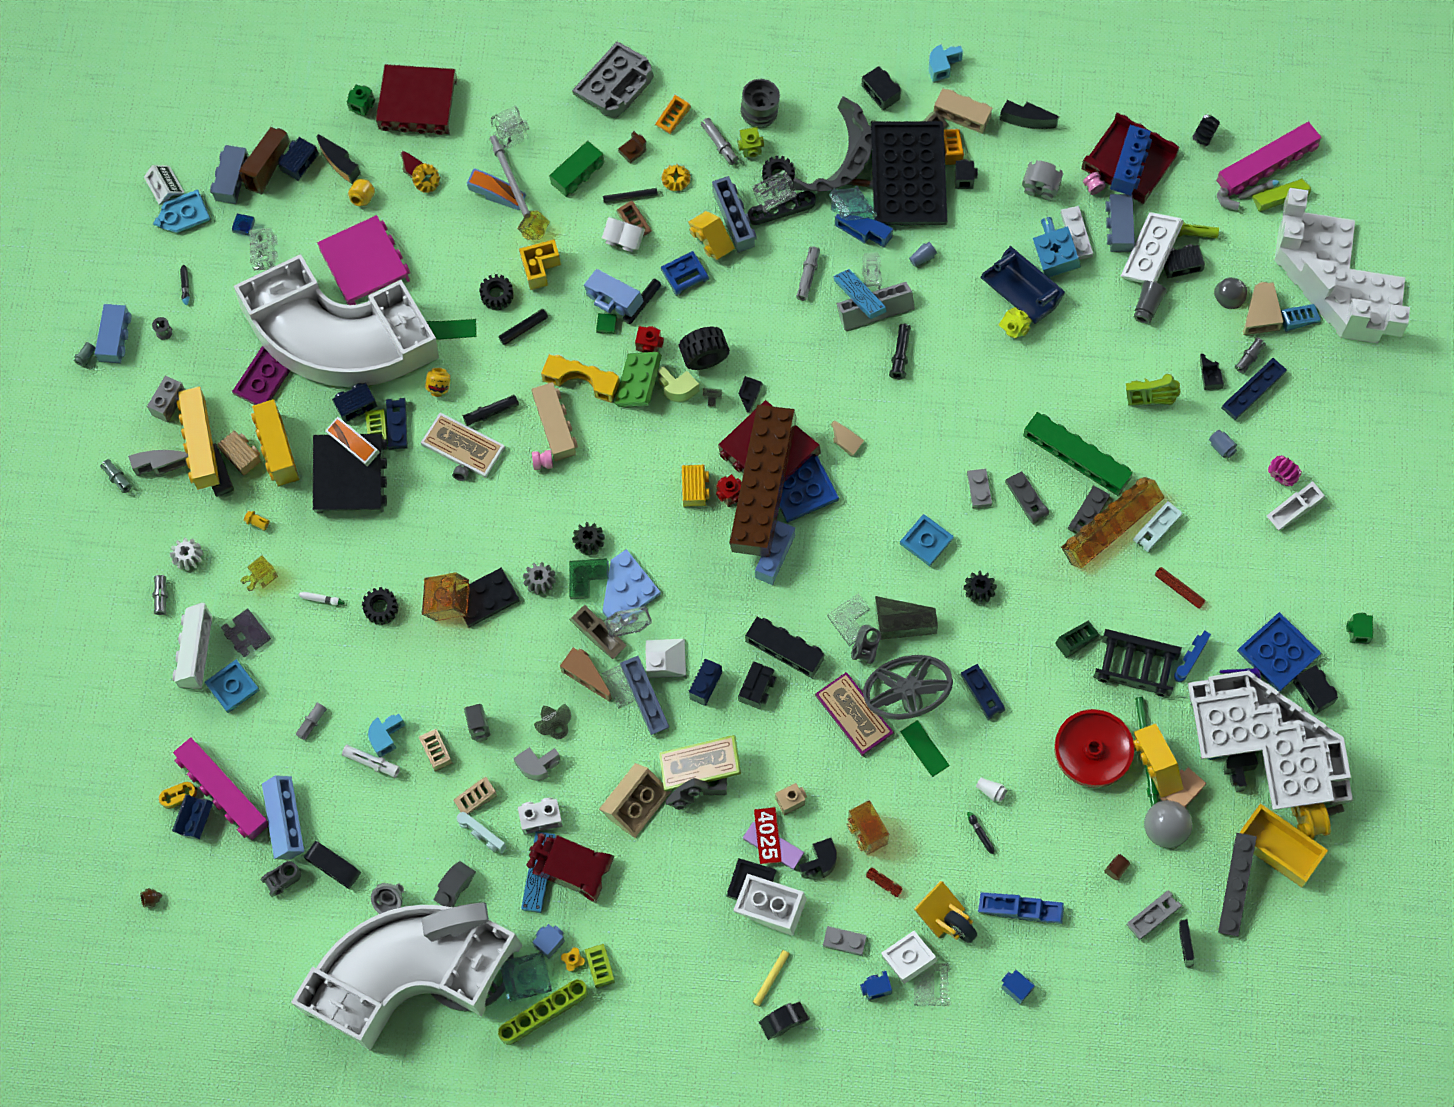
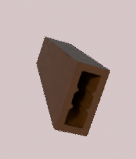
M270 127L240 168L239 173L247 190L263 194L278 165L280 156L284 154L290 142L285 130Z

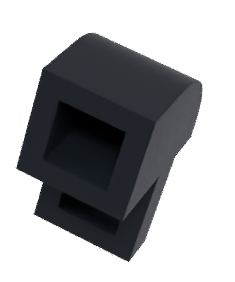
M1256 752L1229 755L1226 760L1223 772L1224 774L1232 773L1230 775V782L1232 787L1235 786L1236 792L1244 791L1247 786L1244 771L1255 770L1258 766Z
M832 838L812 844L816 859L799 865L801 877L806 876L810 878L817 875L818 871H821L822 877L825 878L832 873L837 858Z
M801 1002L788 1003L769 1013L759 1021V1024L767 1039L770 1040L783 1035L792 1027L806 1023L809 1017Z

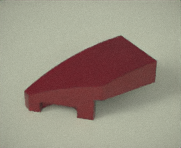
M405 151L401 152L403 172L412 178L415 168L424 163Z

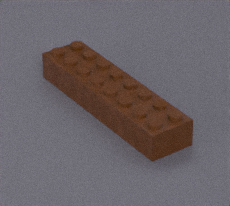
M757 405L729 542L733 553L770 557L797 420L795 409Z

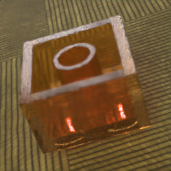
M457 572L424 578L422 615L434 621L467 616L469 579Z
M870 800L849 810L848 823L846 825L851 834L855 833L858 839L856 843L861 852L865 851L866 855H869L888 845L889 833Z

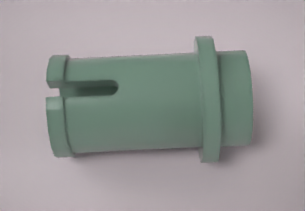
M85 342L80 352L75 354L74 362L82 367L87 365V360L95 351V346Z

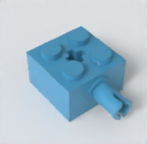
M1046 217L1048 225L1045 218H1043L1041 224L1045 234L1034 237L1033 241L1044 274L1050 278L1080 268V261L1068 226L1055 230L1052 218Z

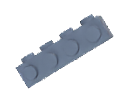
M729 176L712 181L713 195L737 253L755 247L756 233L749 225L750 219L748 214L744 213V205L741 198L739 199L737 196L738 192L735 183L732 184Z

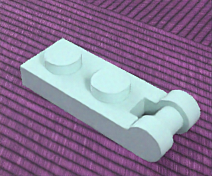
M1167 501L1139 531L1133 541L1137 544L1140 543L1144 547L1143 549L1149 552L1182 516V512ZM1146 534L1152 537L1149 541L1144 538Z
M465 812L457 815L459 826L463 829L469 828L472 831L471 835L479 841L483 839L487 842L486 846L494 853L498 851L501 854L505 851V843Z

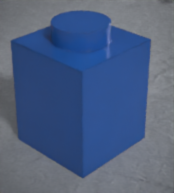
M1017 970L1013 973L1008 972L1001 980L1003 982L1001 989L1019 1005L1035 986Z

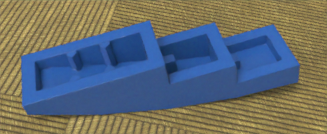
M980 892L979 913L1020 920L1062 924L1063 902L1043 901L1040 898H1026L1013 894Z

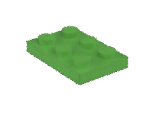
M659 352L627 354L615 399V404L618 407L649 405L662 357Z

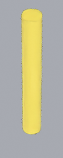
M782 950L752 1002L756 1006L761 1005L790 955L787 951Z

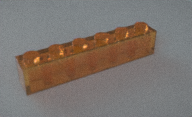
M1147 477L1137 480L1134 486L1124 491L1122 496L1110 503L1102 513L1097 514L1076 535L1069 538L1061 548L1070 564L1082 569L1161 502L1164 496L1156 481Z

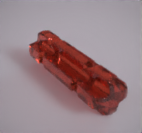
M873 867L866 873L868 879L874 880L877 885L886 891H891V894L895 897L901 894L903 888L897 883L895 885L894 881L882 873L879 874Z

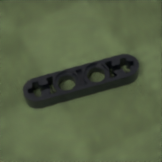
M803 191L754 206L748 211L750 223L752 225H760L809 210L815 206L816 196L811 191ZM808 197V199L811 200V201H810L809 203H807V201L805 200V198ZM788 202L795 203V207L792 209H788L785 206V204ZM771 207H776L778 209V212L776 214H770L768 212V209ZM756 213L759 215V218H755L753 214Z

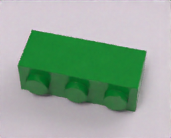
M587 140L549 175L551 185L565 197L570 193H574L582 182L587 181L595 170H599L603 166V153Z

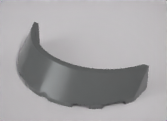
M842 96L837 107L845 120L849 136L848 151L840 168L828 179L818 178L811 184L804 183L795 178L790 190L829 191L848 184L860 174L869 159L872 145L871 127L868 125L862 108L857 103Z

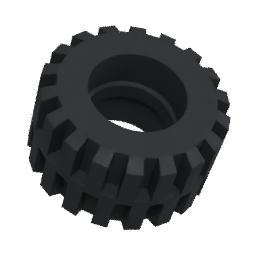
M714 326L699 328L688 333L680 340L678 345L686 367L691 370H703L713 367L725 360L730 353L722 329Z

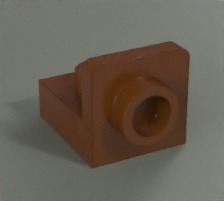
M635 131L631 133L632 138L618 148V152L630 164L646 152L645 138L641 134L638 135Z

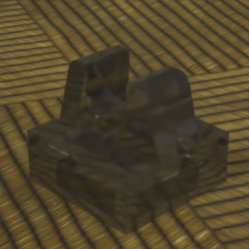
M703 388V397L708 398V407L716 408V400L722 399L723 391L721 389Z

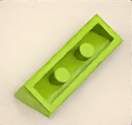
M1299 179L1252 195V199L1258 211L1261 212L1284 204L1289 188L1308 190L1309 195L1311 187L1303 179Z

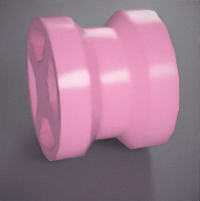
M1098 172L1088 175L1083 180L1084 185L1089 188L1090 195H1095L1106 187L1105 182L1101 181V176Z

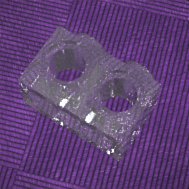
M272 228L249 230L250 263L253 270H267L274 267L275 262H278V252L275 251V246L278 245L277 235L273 234Z

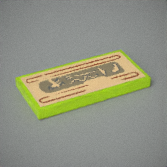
M734 735L659 753L663 786L666 792L676 790L683 783L693 778L710 782L741 774L737 742Z

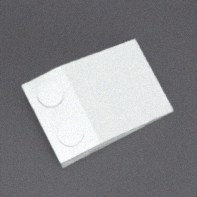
M747 874L733 911L773 930L793 936L807 898L803 891Z

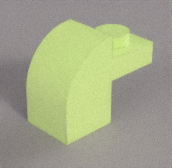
M664 366L658 370V381L664 387V395L669 400L683 402L699 392V383L688 371L675 379Z

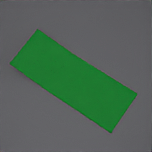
M476 319L426 321L436 340L477 337Z
M918 720L900 731L932 777L950 766Z

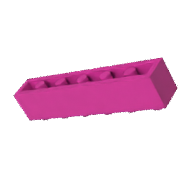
M1308 121L1221 170L1216 181L1222 188H1226L1229 191V197L1234 194L1238 195L1249 185L1254 186L1263 177L1268 178L1277 169H1284L1291 161H1297L1305 153L1315 151L1319 147L1321 136Z
M191 737L173 752L176 756L174 760L181 769L185 767L189 771L187 776L194 783L198 781L202 785L199 789L206 797L209 794L213 797L214 800L212 802L218 810L223 808L226 812L224 815L231 824L235 822L239 826L237 831L244 838L248 836L253 840L269 826L264 816Z

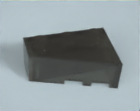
M875 596L874 606L877 629L881 634L880 640L937 634L936 608Z

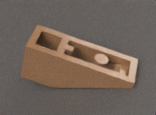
M573 647L560 665L561 672L610 702L612 699L611 693L588 657V653Z

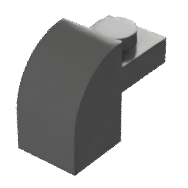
M461 861L454 864L437 887L439 889L433 900L442 906L454 907L460 893L469 887L476 871Z

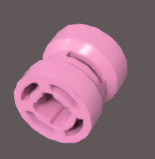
M545 450L542 454L538 451L532 452L534 470H540L541 466L547 469L553 468L551 450Z

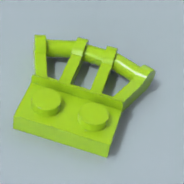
M1165 374L1162 379L1149 381L1145 378V382L1132 381L1126 383L1128 405L1152 403L1172 405L1176 401V397L1181 394L1180 383L1174 380L1171 374Z

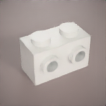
M544 798L541 802L534 804L533 802H526L518 807L524 835L563 826L557 799Z

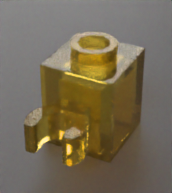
M261 555L247 567L251 575L242 577L240 581L243 585L246 582H251L246 587L250 592L254 590L256 583H259L264 588L277 578L278 575L272 565Z

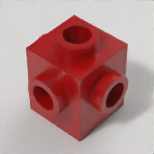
M639 326L635 340L636 351H642L643 353L658 352L664 343V337H661V330L653 326Z
M731 474L728 477L724 476L716 484L717 497L721 502L724 501L728 507L738 502L741 480L739 478L735 479Z

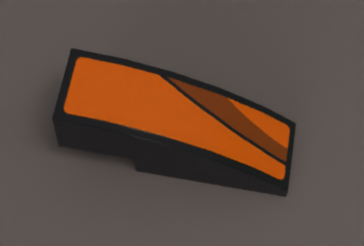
M318 134L316 136L318 144L328 163L342 178L353 184L361 174L358 164L350 160L347 150Z

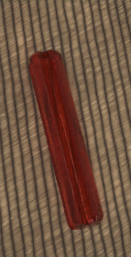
M1160 567L1155 572V576L1195 607L1200 609L1204 605L1205 599L1166 569Z

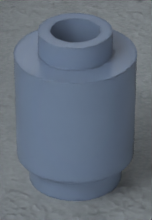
M1217 430L1209 438L1211 446L1223 458H1230L1237 451L1235 449L1237 444L1221 430Z

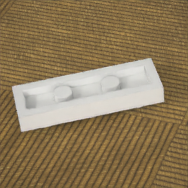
M1079 206L1061 209L1060 213L1064 227L1068 226L1079 260L1092 257V248Z

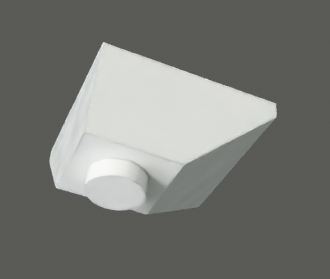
M685 639L646 640V673L648 678L686 677Z

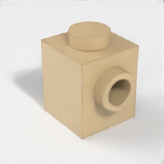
M797 783L775 793V800L784 815L804 806L805 798H807L802 787L799 788Z

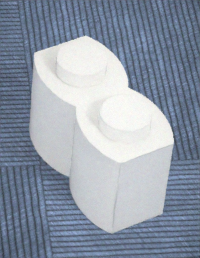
M608 217L602 238L606 240V244L612 246L620 244L623 245L622 249L633 252V249L639 250L645 229Z

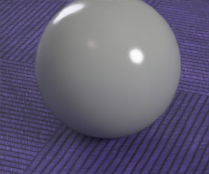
M1171 800L1157 802L1150 807L1145 815V832L1148 838L1160 847L1174 848L1180 846L1189 838L1192 831L1191 815L1178 802Z

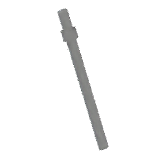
M492 135L490 137L493 145L492 150L500 161L523 217L529 218L531 214L504 155L505 150L499 143L497 136Z

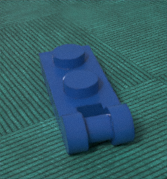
M1204 630L1201 636L1197 634L1192 643L1195 646L1192 652L1187 651L1183 658L1185 664L1179 666L1175 672L1174 679L1177 682H1184L1211 636L1210 633Z

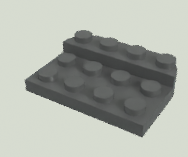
M617 41L572 91L575 96L600 109L603 115L617 118L650 84L654 75L651 65L645 56Z

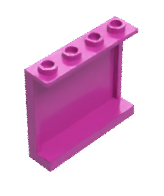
M377 215L317 242L319 250L348 305H356L355 300L403 278L407 282L410 281L408 276L410 270L406 263L403 264L401 262L403 257L399 249L395 250L393 246L395 242L391 234L387 235L386 233L388 229L383 220L380 221Z

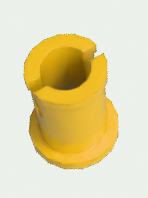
M248 511L244 517L247 525H254L263 531L266 530L265 527H268L270 520L255 514V511Z

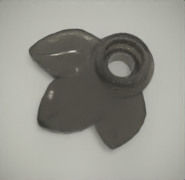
M563 704L557 711L551 707L543 706L541 710L542 720L534 723L535 729L542 735H551L554 739L566 737L568 734L567 724L571 720V712L568 706ZM560 727L562 731L557 733L555 732L556 728Z

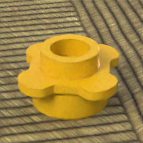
M574 947L570 952L561 955V960L566 963L568 971H574V969L583 966L585 963L584 958L579 954L578 948Z

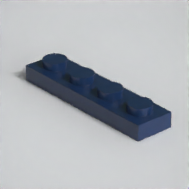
M1272 358L1222 405L1221 409L1236 420L1286 373L1287 369L1276 359Z

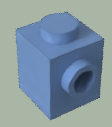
M548 924L546 927L543 926L536 933L537 937L532 943L536 949L550 959L565 942L562 936L564 932L556 925L552 927Z

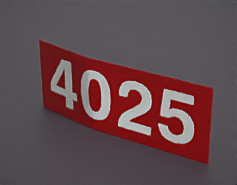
M776 808L754 809L760 864L782 862Z

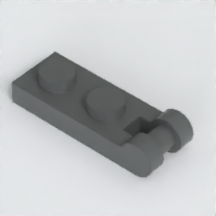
M1023 471L1005 480L1008 488L1032 524L1037 522L1038 518L1049 515L1047 507L1042 503ZM1036 507L1038 510L1033 512L1031 509Z
M1093 485L1077 514L1069 524L1068 530L1080 533L1079 536L1085 538L1108 501L1110 494ZM1079 521L1085 524V526L1079 525Z

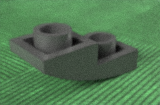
M697 778L688 780L667 798L666 805L678 810L685 809L687 805L694 803L693 796H698L701 792L708 790V783Z

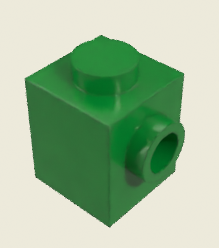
M1356 613L1347 621L1346 631L1349 632L1350 643L1369 644L1373 639V615Z

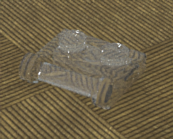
M949 963L933 964L913 978L914 1006L951 1005L948 991ZM934 971L940 972V998H934Z

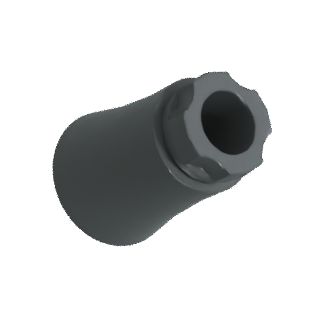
M1153 281L1143 282L1133 316L1136 321L1150 324L1167 293V289L1164 286Z

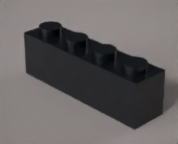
M756 617L745 635V642L812 679L824 661V653H822L823 651L819 647L806 644V641L801 637H794L786 629L775 627L766 618Z

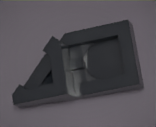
M1201 353L1200 366L1204 390L1223 389L1224 383L1219 363L1210 361L1206 358L1205 354Z
M745 376L738 394L747 413L750 414L763 382Z

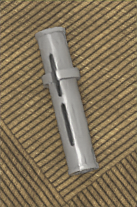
M710 118L704 119V122H701V126L717 146L719 154L724 156L729 165L735 164L734 159L738 161L739 158L731 149V144L726 142Z
M814 246L809 247L806 261L803 263V274L796 298L801 301L808 300L813 275L818 267L817 260L820 249Z

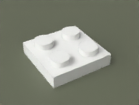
M915 931L881 953L884 960L904 984L938 962L936 956Z

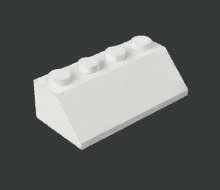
M199 603L186 608L185 615H182L181 618L183 630L182 633H179L178 637L180 649L176 652L177 669L173 671V681H175L179 688L202 689L213 617L205 603Z

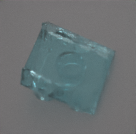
M858 186L836 190L834 187L829 194L832 200L831 211L840 213L839 217L845 220L875 218L877 216Z
M543 952L506 960L499 969L506 991V998L510 1002L552 991Z

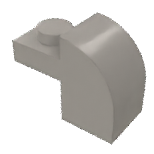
M530 747L513 758L521 773L528 779L535 781L547 779L549 777L547 769L556 767L561 760L555 748L540 759L537 758Z

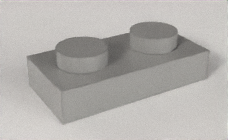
M986 469L967 471L972 508L992 506Z
M827 926L823 947L862 956L867 935Z

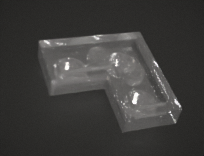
M858 593L827 614L828 619L849 647L856 642L860 629L856 619L870 611V607Z

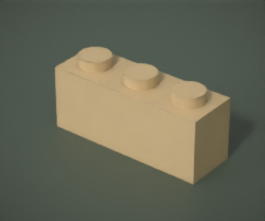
M944 88L934 104V111H937L942 118L983 134L992 115V107L988 104L977 102L968 96H962L953 90Z

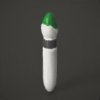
M310 592L299 593V596L306 600L332 604L334 606L344 605V601L337 597Z

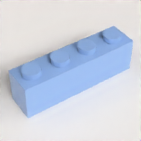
M275 775L262 783L274 859H292L304 852L292 776Z

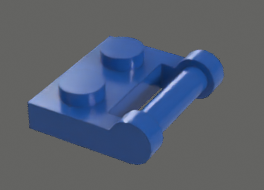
M694 251L661 266V271L676 296L681 294V291L701 281L709 280ZM698 271L699 275L677 284L676 281Z

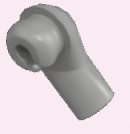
M1220 188L1217 193L1220 205L1237 211L1240 202L1230 200L1228 196L1229 191L1226 188Z

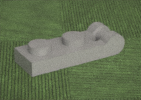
M1169 890L1126 924L1138 940L1142 939L1182 907L1179 901H1175L1172 897L1173 894ZM1165 901L1170 906L1168 909H1166L1162 904Z

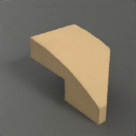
M833 421L831 427H833L834 443H837L840 448L850 456H853L864 440L842 424Z

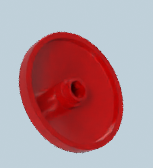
M1088 709L1071 715L1063 722L1055 738L1054 753L1058 766L1069 779L1082 786L1098 788L1111 785L1126 774L1133 761L1134 743L1130 730L1117 716L1103 710Z

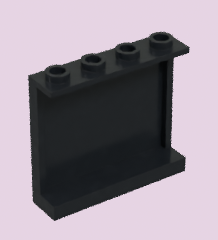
M360 434L380 452L368 466L330 435H313V511L315 513L342 510H380L384 512V506H387V496L384 495V488H387V477L384 476V469H387V458H384V450H387V439H384L382 434Z

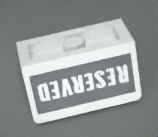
M152 165L144 176L159 205H163L172 195L182 196L185 193L170 166Z

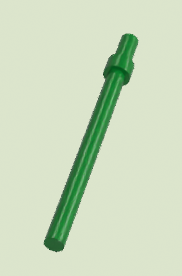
M1136 697L1139 727L1142 729L1147 727L1143 697ZM1145 765L1148 788H1146L1147 796L1150 797V803L1153 806L1158 802L1159 792L1153 779L1150 778L1147 766Z

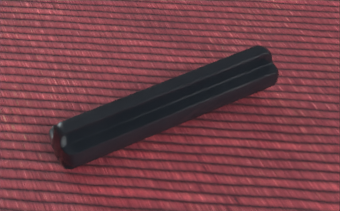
M652 279L641 293L644 302L633 316L629 317L625 314L623 316L624 322L629 325L633 323L661 287L659 280Z
M540 309L499 335L500 342L506 345L548 318L547 312L544 309Z

